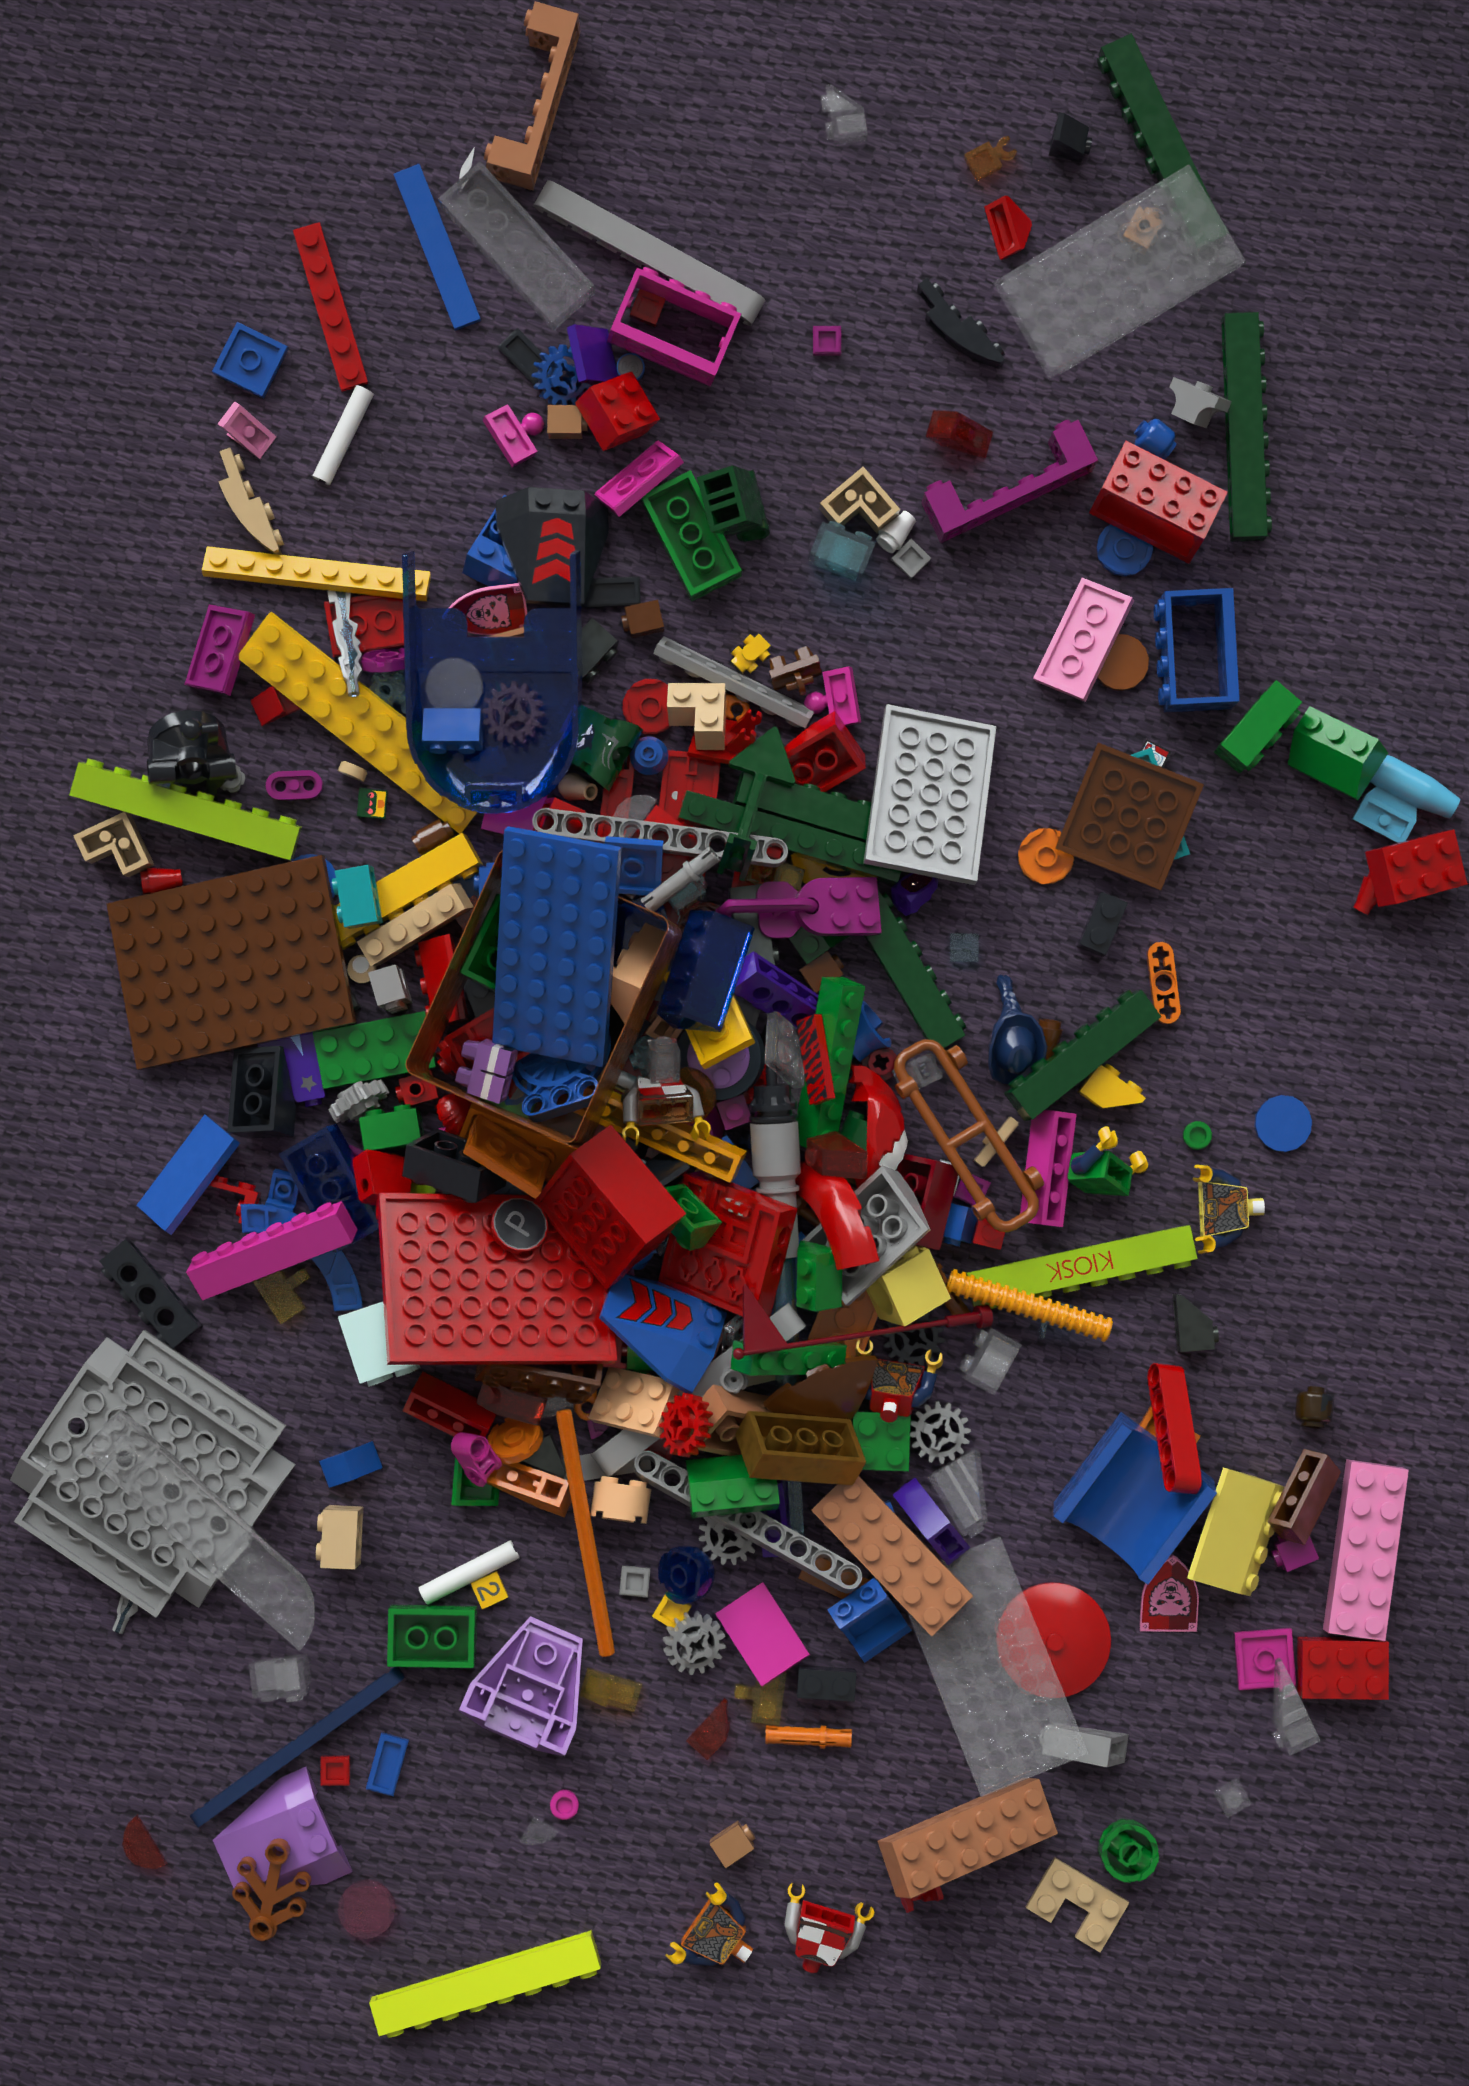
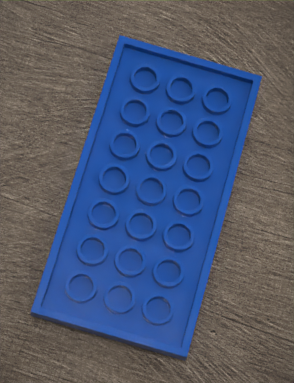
M510 826L504 830L492 1043L515 1048L518 1051L603 1067L606 1064L622 847Z

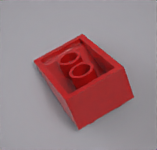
M836 711L811 724L784 747L795 778V784L802 786L804 784H813L820 787L821 792L828 791L866 768L864 752Z

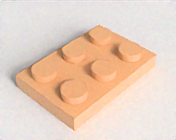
M609 1367L588 1418L594 1423L660 1438L664 1428L659 1427V1424L664 1422L665 1419L661 1414L662 1412H668L667 1402L674 1403V1396L678 1394L679 1389L665 1382L660 1377Z

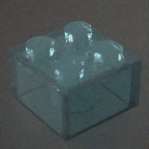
M829 521V524L822 522L810 552L809 564L861 584L873 555L876 542L871 541L872 537L863 532L856 531L853 534L845 531V526L840 523Z

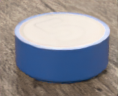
M634 353L624 354L617 362L618 376L632 371L637 381H639L645 372L642 358Z

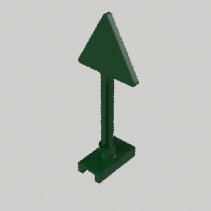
M777 727L771 728L729 762V767L753 774L755 778L738 835L729 833L717 870L718 874H723L724 868L740 872L739 880L745 881L758 842L749 839L765 781L770 779L789 786H794L795 778Z

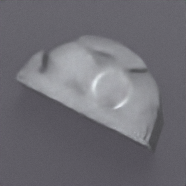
M649 795L628 797L617 806L613 817L643 821L657 802V799ZM627 828L624 831V837L631 838L637 828Z

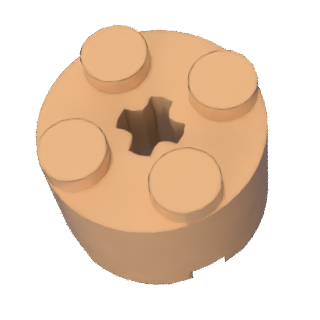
M601 1476L600 1482L595 1481L590 1511L591 1517H596V1512H601L602 1519L634 1523L637 1517L641 1518L640 1524H647L651 1489L646 1488L647 1482L630 1480L629 1485L618 1484L619 1478Z

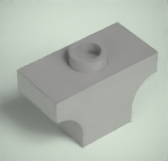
M1173 377L1169 387L1176 396V403L1171 414L1204 428H1207L1214 414L1221 411L1228 412L1231 401L1211 393L1213 387L1197 381L1196 385Z

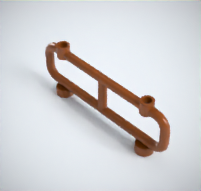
M924 1039L912 1044L901 1051L895 1059L894 1071L900 1081L895 1084L896 1091L902 1099L910 1097L976 1202V1204L971 1206L976 1218L979 1221L986 1218L988 1223L1000 1232L1017 1230L1030 1222L1039 1210V1200L1035 1191L1044 1186L1041 1174L1034 1166L1023 1172L1021 1171L958 1071L968 1065L967 1058L960 1047L955 1045L946 1051L940 1043L930 1039ZM926 1050L935 1054L977 1123L950 1139L919 1092L917 1083L909 1076L905 1069V1064L908 1060ZM982 1132L985 1133L1028 1202L1027 1209L1009 1221H1003L997 1216L992 1202L985 1197L956 1150L957 1147Z

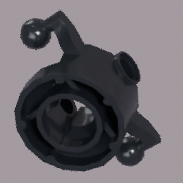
M194 710L174 712L159 719L149 730L147 737L149 785L175 782L192 785L205 780L206 793L214 795L213 801L218 802L217 789L228 779H236L234 753L229 751L224 724L215 716L203 711Z

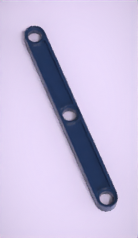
M399 1667L390 1669V1672L379 1677L299 1735L296 1740H292L205 1803L202 1808L194 1811L190 1818L197 1828L405 1678Z

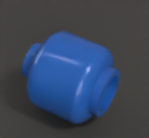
M1153 419L1148 423L1144 420L1134 432L1137 436L1134 445L1164 460L1170 455L1177 444L1174 441L1175 432L1159 419Z

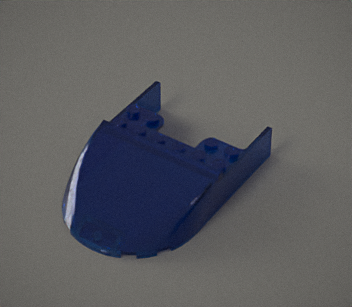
M407 551L403 553L406 730L412 758L426 778V782L441 796L446 797L462 808L490 814L508 813L526 808L547 796L560 783L573 761L577 748L583 685L580 551H573L570 554L571 608L532 609L524 619V637H468L467 618L459 609L419 608L416 605L415 552ZM424 708L481 709L484 716L483 751H475L473 754H462L458 751L447 750L444 754H435L426 750L422 742Z

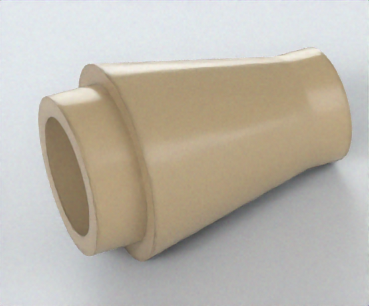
M569 773L559 781V792L568 801L593 800L597 796V786L588 782L577 773Z

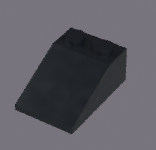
M268 1046L235 1049L227 1133L247 1139L293 1137L296 1106L284 1047Z

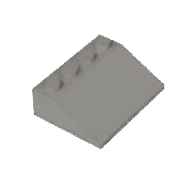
M883 1165L854 1191L862 1206L860 1215L864 1227L869 1226L871 1229L879 1261L842 1269V1301L847 1306L855 1301L931 1230L914 1192L898 1171ZM821 1223L802 1240L830 1247Z

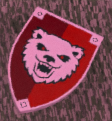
M519 583L490 586L471 591L452 603L442 616V619L452 626L479 635H495L529 626L526 600Z
M1173 1554L1169 1556L1148 1585L1146 1583L1144 1585L1141 1596L1140 1631L1197 1632L1199 1605L1197 1585L1194 1580L1187 1578L1189 1569Z

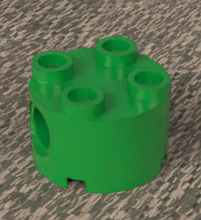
M1119 1819L1111 1823L1103 1831L1099 1839L1098 1853L1101 1861L1114 1878L1127 1883L1139 1882L1154 1872L1159 1861L1158 1845L1154 1836L1143 1824L1135 1820Z

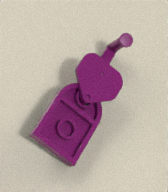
M877 877L817 878L809 881L799 891L788 882H766L758 888L756 899H729L715 910V918L723 923L730 920L732 913H757L758 926L761 933L773 939L790 938L801 926L809 933L817 936L879 935L882 933Z

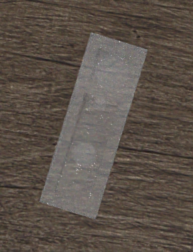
M1281 1658L1275 1660L1273 1723L1277 1731L1272 1734L1279 1749L1285 1747L1289 1756L1321 1740Z

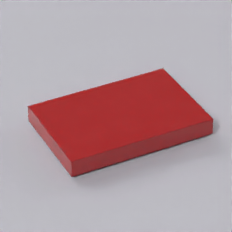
M374 595L351 597L349 619L358 624L355 637L361 642L359 646L361 653L417 644L409 599ZM346 598L338 599L344 626L340 634L347 644L348 656L356 655L352 641L353 628L347 621ZM325 601L324 607L333 658L342 657L336 643L332 624L337 619L335 603L329 604V601Z

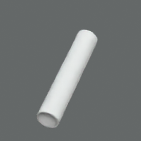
M356 385L312 477L319 481L321 479L326 482L325 484H331L374 394L371 391Z
M510 1540L420 1586L419 1591L425 1603L429 1605L519 1559V1555L515 1552L513 1543Z

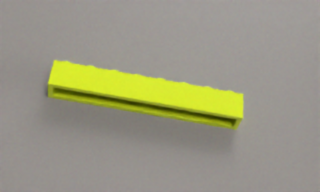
M592 1930L373 1996L369 2004L378 2035L387 2034V2037L391 2038L404 2033L403 2029L414 2026L415 2029H421L431 2025L432 2020L441 2017L443 2021L458 2017L459 2012L470 2009L471 2013L485 2009L487 2003L497 2001L498 2004L512 2001L514 1995L525 1992L526 1996L542 1991L541 1987L552 1984L553 1987H559L569 1983V1979L580 1976L581 1979L592 1977L597 1974L596 1970L601 1969V1960Z

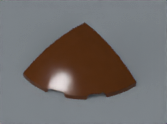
M874 1355L848 1357L845 1359V1364L829 1368L827 1364L818 1366L806 1372L807 1378L805 1380L799 1381L793 1386L790 1383H786L763 1402L764 1407L773 1413L852 1420L868 1391L878 1360Z

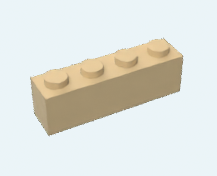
M460 883L450 884L360 939L357 943L370 966L381 965L473 909L474 906Z

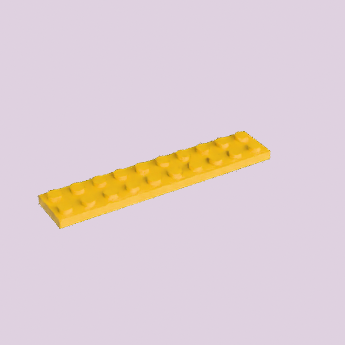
M273 612L266 616L240 651L239 660L441 820L444 822L448 821L450 827L459 834L464 831L495 791L494 787L450 752L435 754L426 750L422 742V730L360 681L358 682L360 694L356 697L354 677L351 674L352 697H350L340 665Z

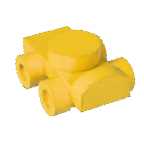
M750 634L743 641L746 645L743 649L737 646L731 652L734 656L731 662L742 674L746 670L751 674L758 667L755 663L758 658L764 662L770 656L767 649L771 645L760 634L755 638Z

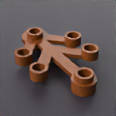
M281 1838L273 1839L265 1850L266 1859L270 1862L266 1885L255 1871L257 1864L252 1857H243L237 1866L238 1873L244 1876L249 1884L246 1882L237 1883L232 1891V1896L241 1903L251 1918L249 1922L250 1933L259 1941L271 1939L276 1934L279 1924L292 1917H300L306 1909L305 1900L301 1897H293L286 1908L272 1914L274 1904L298 1891H306L312 1882L311 1876L307 1872L301 1871L295 1875L293 1881L277 1889L282 1864L287 1860L291 1851L288 1842ZM275 1846L280 1847L283 1852L278 1851ZM243 1864H248L251 1869H245ZM298 1879H303L306 1884H300ZM251 1887L262 1901L261 1910L250 1897ZM238 1889L244 1890L246 1895L240 1894ZM293 1904L299 1905L301 1909H295ZM260 1923H264V1924H266L268 1927H267V1928H263V1927L260 1925Z

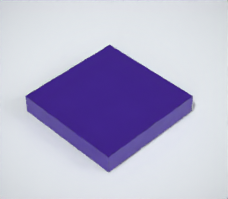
M576 324L567 327L577 378L580 383L599 384L618 376L611 343L607 342L609 336L608 329Z

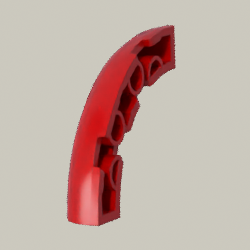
M812 1158L800 1162L801 1173L795 1179L796 1185H799V1191H796V1194L801 1196L810 1205L818 1217L829 1241L837 1270L878 1262L879 1257L869 1226L864 1227L860 1217L862 1206L845 1177L836 1167H828L824 1159Z

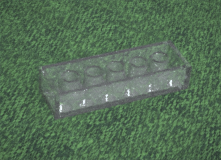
M481 161L438 198L441 209L553 331L595 295L593 283Z

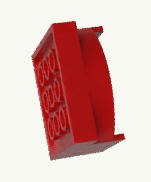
M609 1125L570 1153L539 1196L534 1200L543 1209L547 1220L606 1290L621 1280L635 1264L654 1251L687 1214L612 1125Z

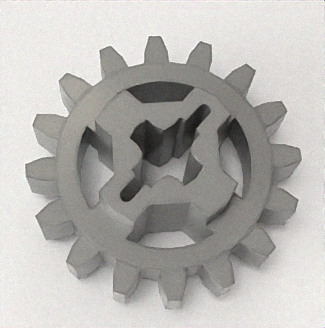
M381 1079L378 1081L373 1080L369 1084L359 1081L345 1091L340 1092L337 1096L338 1099L335 1100L336 1103L330 1105L328 1111L336 1123L340 1121L345 1122L348 1119L359 1121V1117L366 1116V1111L379 1109V1103L382 1102V1099L388 1097L389 1091Z
M935 1401V1408L933 1409L928 1404H925L926 1412L922 1414L916 1411L915 1414L919 1418L918 1421H910V1424L915 1427V1431L910 1432V1437H916V1441L911 1446L913 1448L920 1446L921 1449L918 1455L922 1457L926 1453L929 1454L928 1461L931 1463L935 1457H938L939 1462L944 1464L946 1456L954 1461V1452L957 1451L963 1454L964 1451L960 1447L961 1444H969L970 1442L964 1438V1434L971 1432L970 1428L963 1427V1424L968 1421L967 1417L959 1418L961 1410L957 1408L952 1412L951 1403L949 1402L946 1403L944 1408H941L940 1402ZM940 1413L937 1420L931 1423L924 1422L929 1416ZM950 1417L957 1423L958 1433L951 1430L949 1426ZM943 1423V1430L947 1432L946 1437L941 1436L936 1443V1435L932 1430L933 1428L938 1429ZM921 1432L928 1434L931 1440L929 1448L924 1445L921 1439ZM948 1442L955 1443L951 1448L939 1451L942 1445Z
M743 1516L739 1519L741 1526L745 1522L748 1529L753 1527L752 1523L755 1520L751 1516L749 1518ZM703 1517L708 1523L707 1525H699V1529L705 1531L704 1535L699 1536V1541H706L707 1544L702 1550L704 1552L712 1551L711 1560L719 1556L721 1557L722 1565L725 1564L727 1559H731L732 1564L736 1565L737 1557H741L742 1560L746 1561L747 1556L745 1553L747 1551L755 1553V1549L752 1546L753 1542L735 1532L734 1534L737 1536L735 1539L729 1538L722 1544L724 1538L722 1530L724 1528L729 1529L708 1517ZM711 1528L718 1533V1541L715 1545L710 1537ZM730 1546L741 1548L736 1552H723Z
M695 1611L694 1617H690L685 1612L684 1620L682 1621L675 1617L674 1622L676 1626L674 1628L667 1626L666 1629L670 1636L663 1637L664 1643L668 1645L663 1651L666 1656H669L668 1661L672 1666L676 1664L679 1672L687 1668L690 1675H693L696 1668L703 1674L705 1672L704 1666L707 1664L709 1667L714 1668L712 1660L714 1658L721 1660L722 1656L718 1650L726 1648L723 1641H720L725 1637V1634L722 1630H719L721 1627L716 1620L712 1622L709 1614L702 1618L699 1611ZM709 1631H710L711 1637H712L711 1644H709L708 1641H707V1639H708L709 1636H710V1635L708 1634ZM677 1641L681 1644L680 1654L677 1652Z

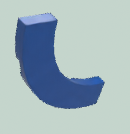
M240 1204L242 1233H261L266 1231L272 1224L277 1222L284 1224L298 1215L289 1210L271 1205ZM340 1248L311 1258L326 1279L332 1296L334 1311L363 1308L356 1276Z

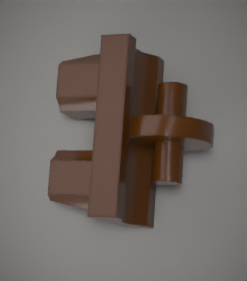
M807 646L794 652L796 662L786 664L784 656L780 655L769 660L771 669L769 674L775 691L786 687L788 692L798 688L800 695H805V686L814 683L813 677L822 675L817 654L813 655Z

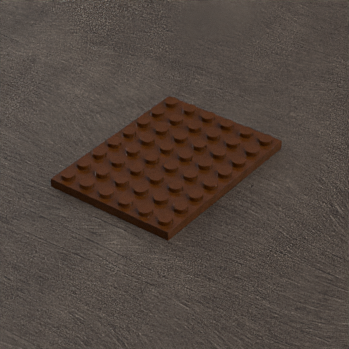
M323 855L106 903L137 1070L356 1023L327 865Z

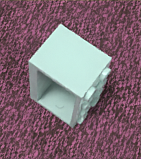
M383 1302L338 1316L359 1383L367 1381L369 1387L392 1378L393 1372H395L396 1377L420 1368V1365H387Z

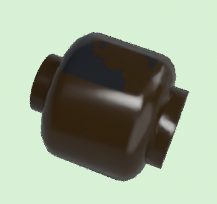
M1308 1386L1307 1391L1300 1392L1297 1395L1295 1418L1301 1422L1302 1427L1324 1429V1425L1332 1421L1334 1399L1331 1395L1324 1393L1325 1388Z

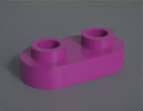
M311 770L278 771L272 773L266 781L267 793L278 801L312 800L322 793L324 786L322 778ZM307 781L314 782V788L310 791L304 788V784ZM279 782H285L286 789L282 792L276 790V785Z

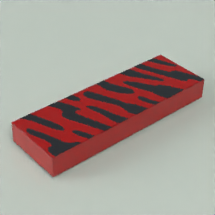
M813 1014L796 1021L809 1105H818L835 1099L822 1014Z

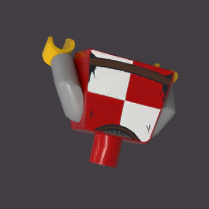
M793 1883L790 1884L788 1894L791 1897V1902L787 1903L784 1925L790 1943L796 1946L795 1955L804 1958L802 1964L804 1970L810 1973H817L821 1964L832 1967L838 1959H844L858 1949L866 1929L865 1921L870 1920L874 1916V1909L870 1907L868 1915L861 1916L860 1910L863 1907V1903L857 1904L855 1914L858 1918L855 1921L854 1915L803 1900L802 1905L799 1904L800 1898L805 1894V1887L802 1884L801 1895L794 1896L791 1892Z

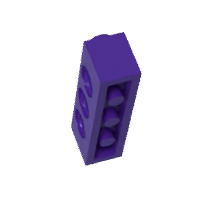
M751 952L728 969L730 988L736 996L743 997L756 1009H761L770 1015L774 1021L788 1027L795 1035H798L796 1021L816 1013L819 995L756 952Z

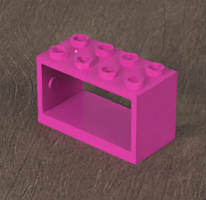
M636 268L611 327L607 342L711 386L742 313L737 312V308L727 302L719 304L710 300L711 296L705 292L696 290L694 293L685 289V285L675 279L664 280L658 277L659 273L650 268ZM635 288L658 295L674 305L729 328L726 336L722 337L718 346L720 350L715 362L708 361L622 323L627 307L630 308L634 297L632 296Z

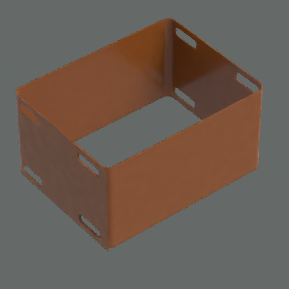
M502 850L497 855L406 1059V1069L415 1077L570 1147L579 1148L590 1140L596 1131L678 947L682 933L676 924L664 916L618 896V901L666 921L667 931L574 1138L538 1122H533L529 1118L521 1117L482 1098L468 1094L462 1089L433 1077L429 1072V1064L468 979L459 971L496 894L501 895Z

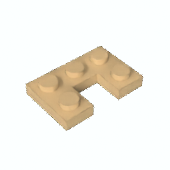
M1054 1857L1025 1907L1051 1923L1065 1898L1088 1911L1075 1938L1101 1952L1126 1910L1129 1901Z

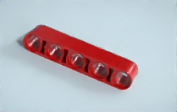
M1153 1363L1149 1368L1147 1379L1164 1487L1168 1492L1197 1494L1201 1487L1202 1476L1184 1369L1182 1366Z

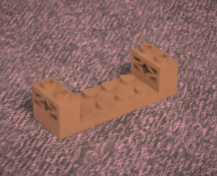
M536 1L533 9H528L525 16L524 26L527 27L525 35L529 38L530 46L550 52L548 62L551 65L549 73L545 72L541 81L542 98L541 100L536 99L532 114L535 116L534 125L527 128L524 141L527 144L495 136L493 143L487 144L484 154V160L487 161L486 168L489 170L491 179L529 190H534L581 32L578 13Z

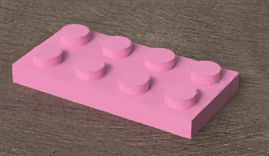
M1081 578L1033 679L1040 684L1086 702L1134 603L1133 598Z

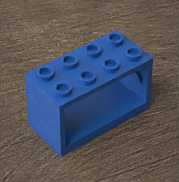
M1233 588L1165 591L1160 599L1157 600V604H1154L1153 610L1154 621H1159V632L1155 633L1156 649H1161L1160 660H1157V677H1162L1163 683L1162 688L1158 689L1159 705H1164V712L1232 709L1239 702ZM1197 604H1214L1220 697L1176 699L1171 606L1185 605L1190 607Z

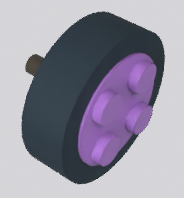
M747 1020L746 1022L755 1040V1044L705 1070L700 1065L686 1030L683 1032L677 1046V1067L686 1085L697 1090L700 1096L714 1100L733 1098L747 1092L760 1078L765 1065V1047L760 1034Z

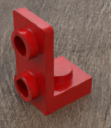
M216 1175L209 1186L245 1195L244 1200H239L236 1210V1216L240 1217L238 1223L242 1224L240 1204H259L261 1192L255 1191L256 1185L239 1181L238 1186L227 1184L228 1178Z

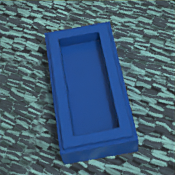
M381 1732L366 1786L367 1790L394 1796L409 1739Z

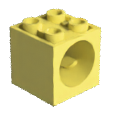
M914 1245L866 1289L879 1319L904 1327L951 1299L930 1250Z

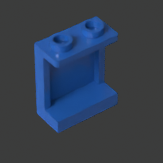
M875 1577L827 1609L838 1628L843 1631L864 1663L912 1631Z

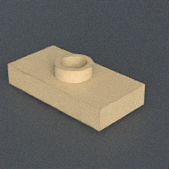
M1008 1117L997 1131L1003 1142L1008 1139L1018 1126V1122L1012 1117ZM987 1137L982 1141L986 1144L985 1147L973 1160L980 1167H985L996 1153Z

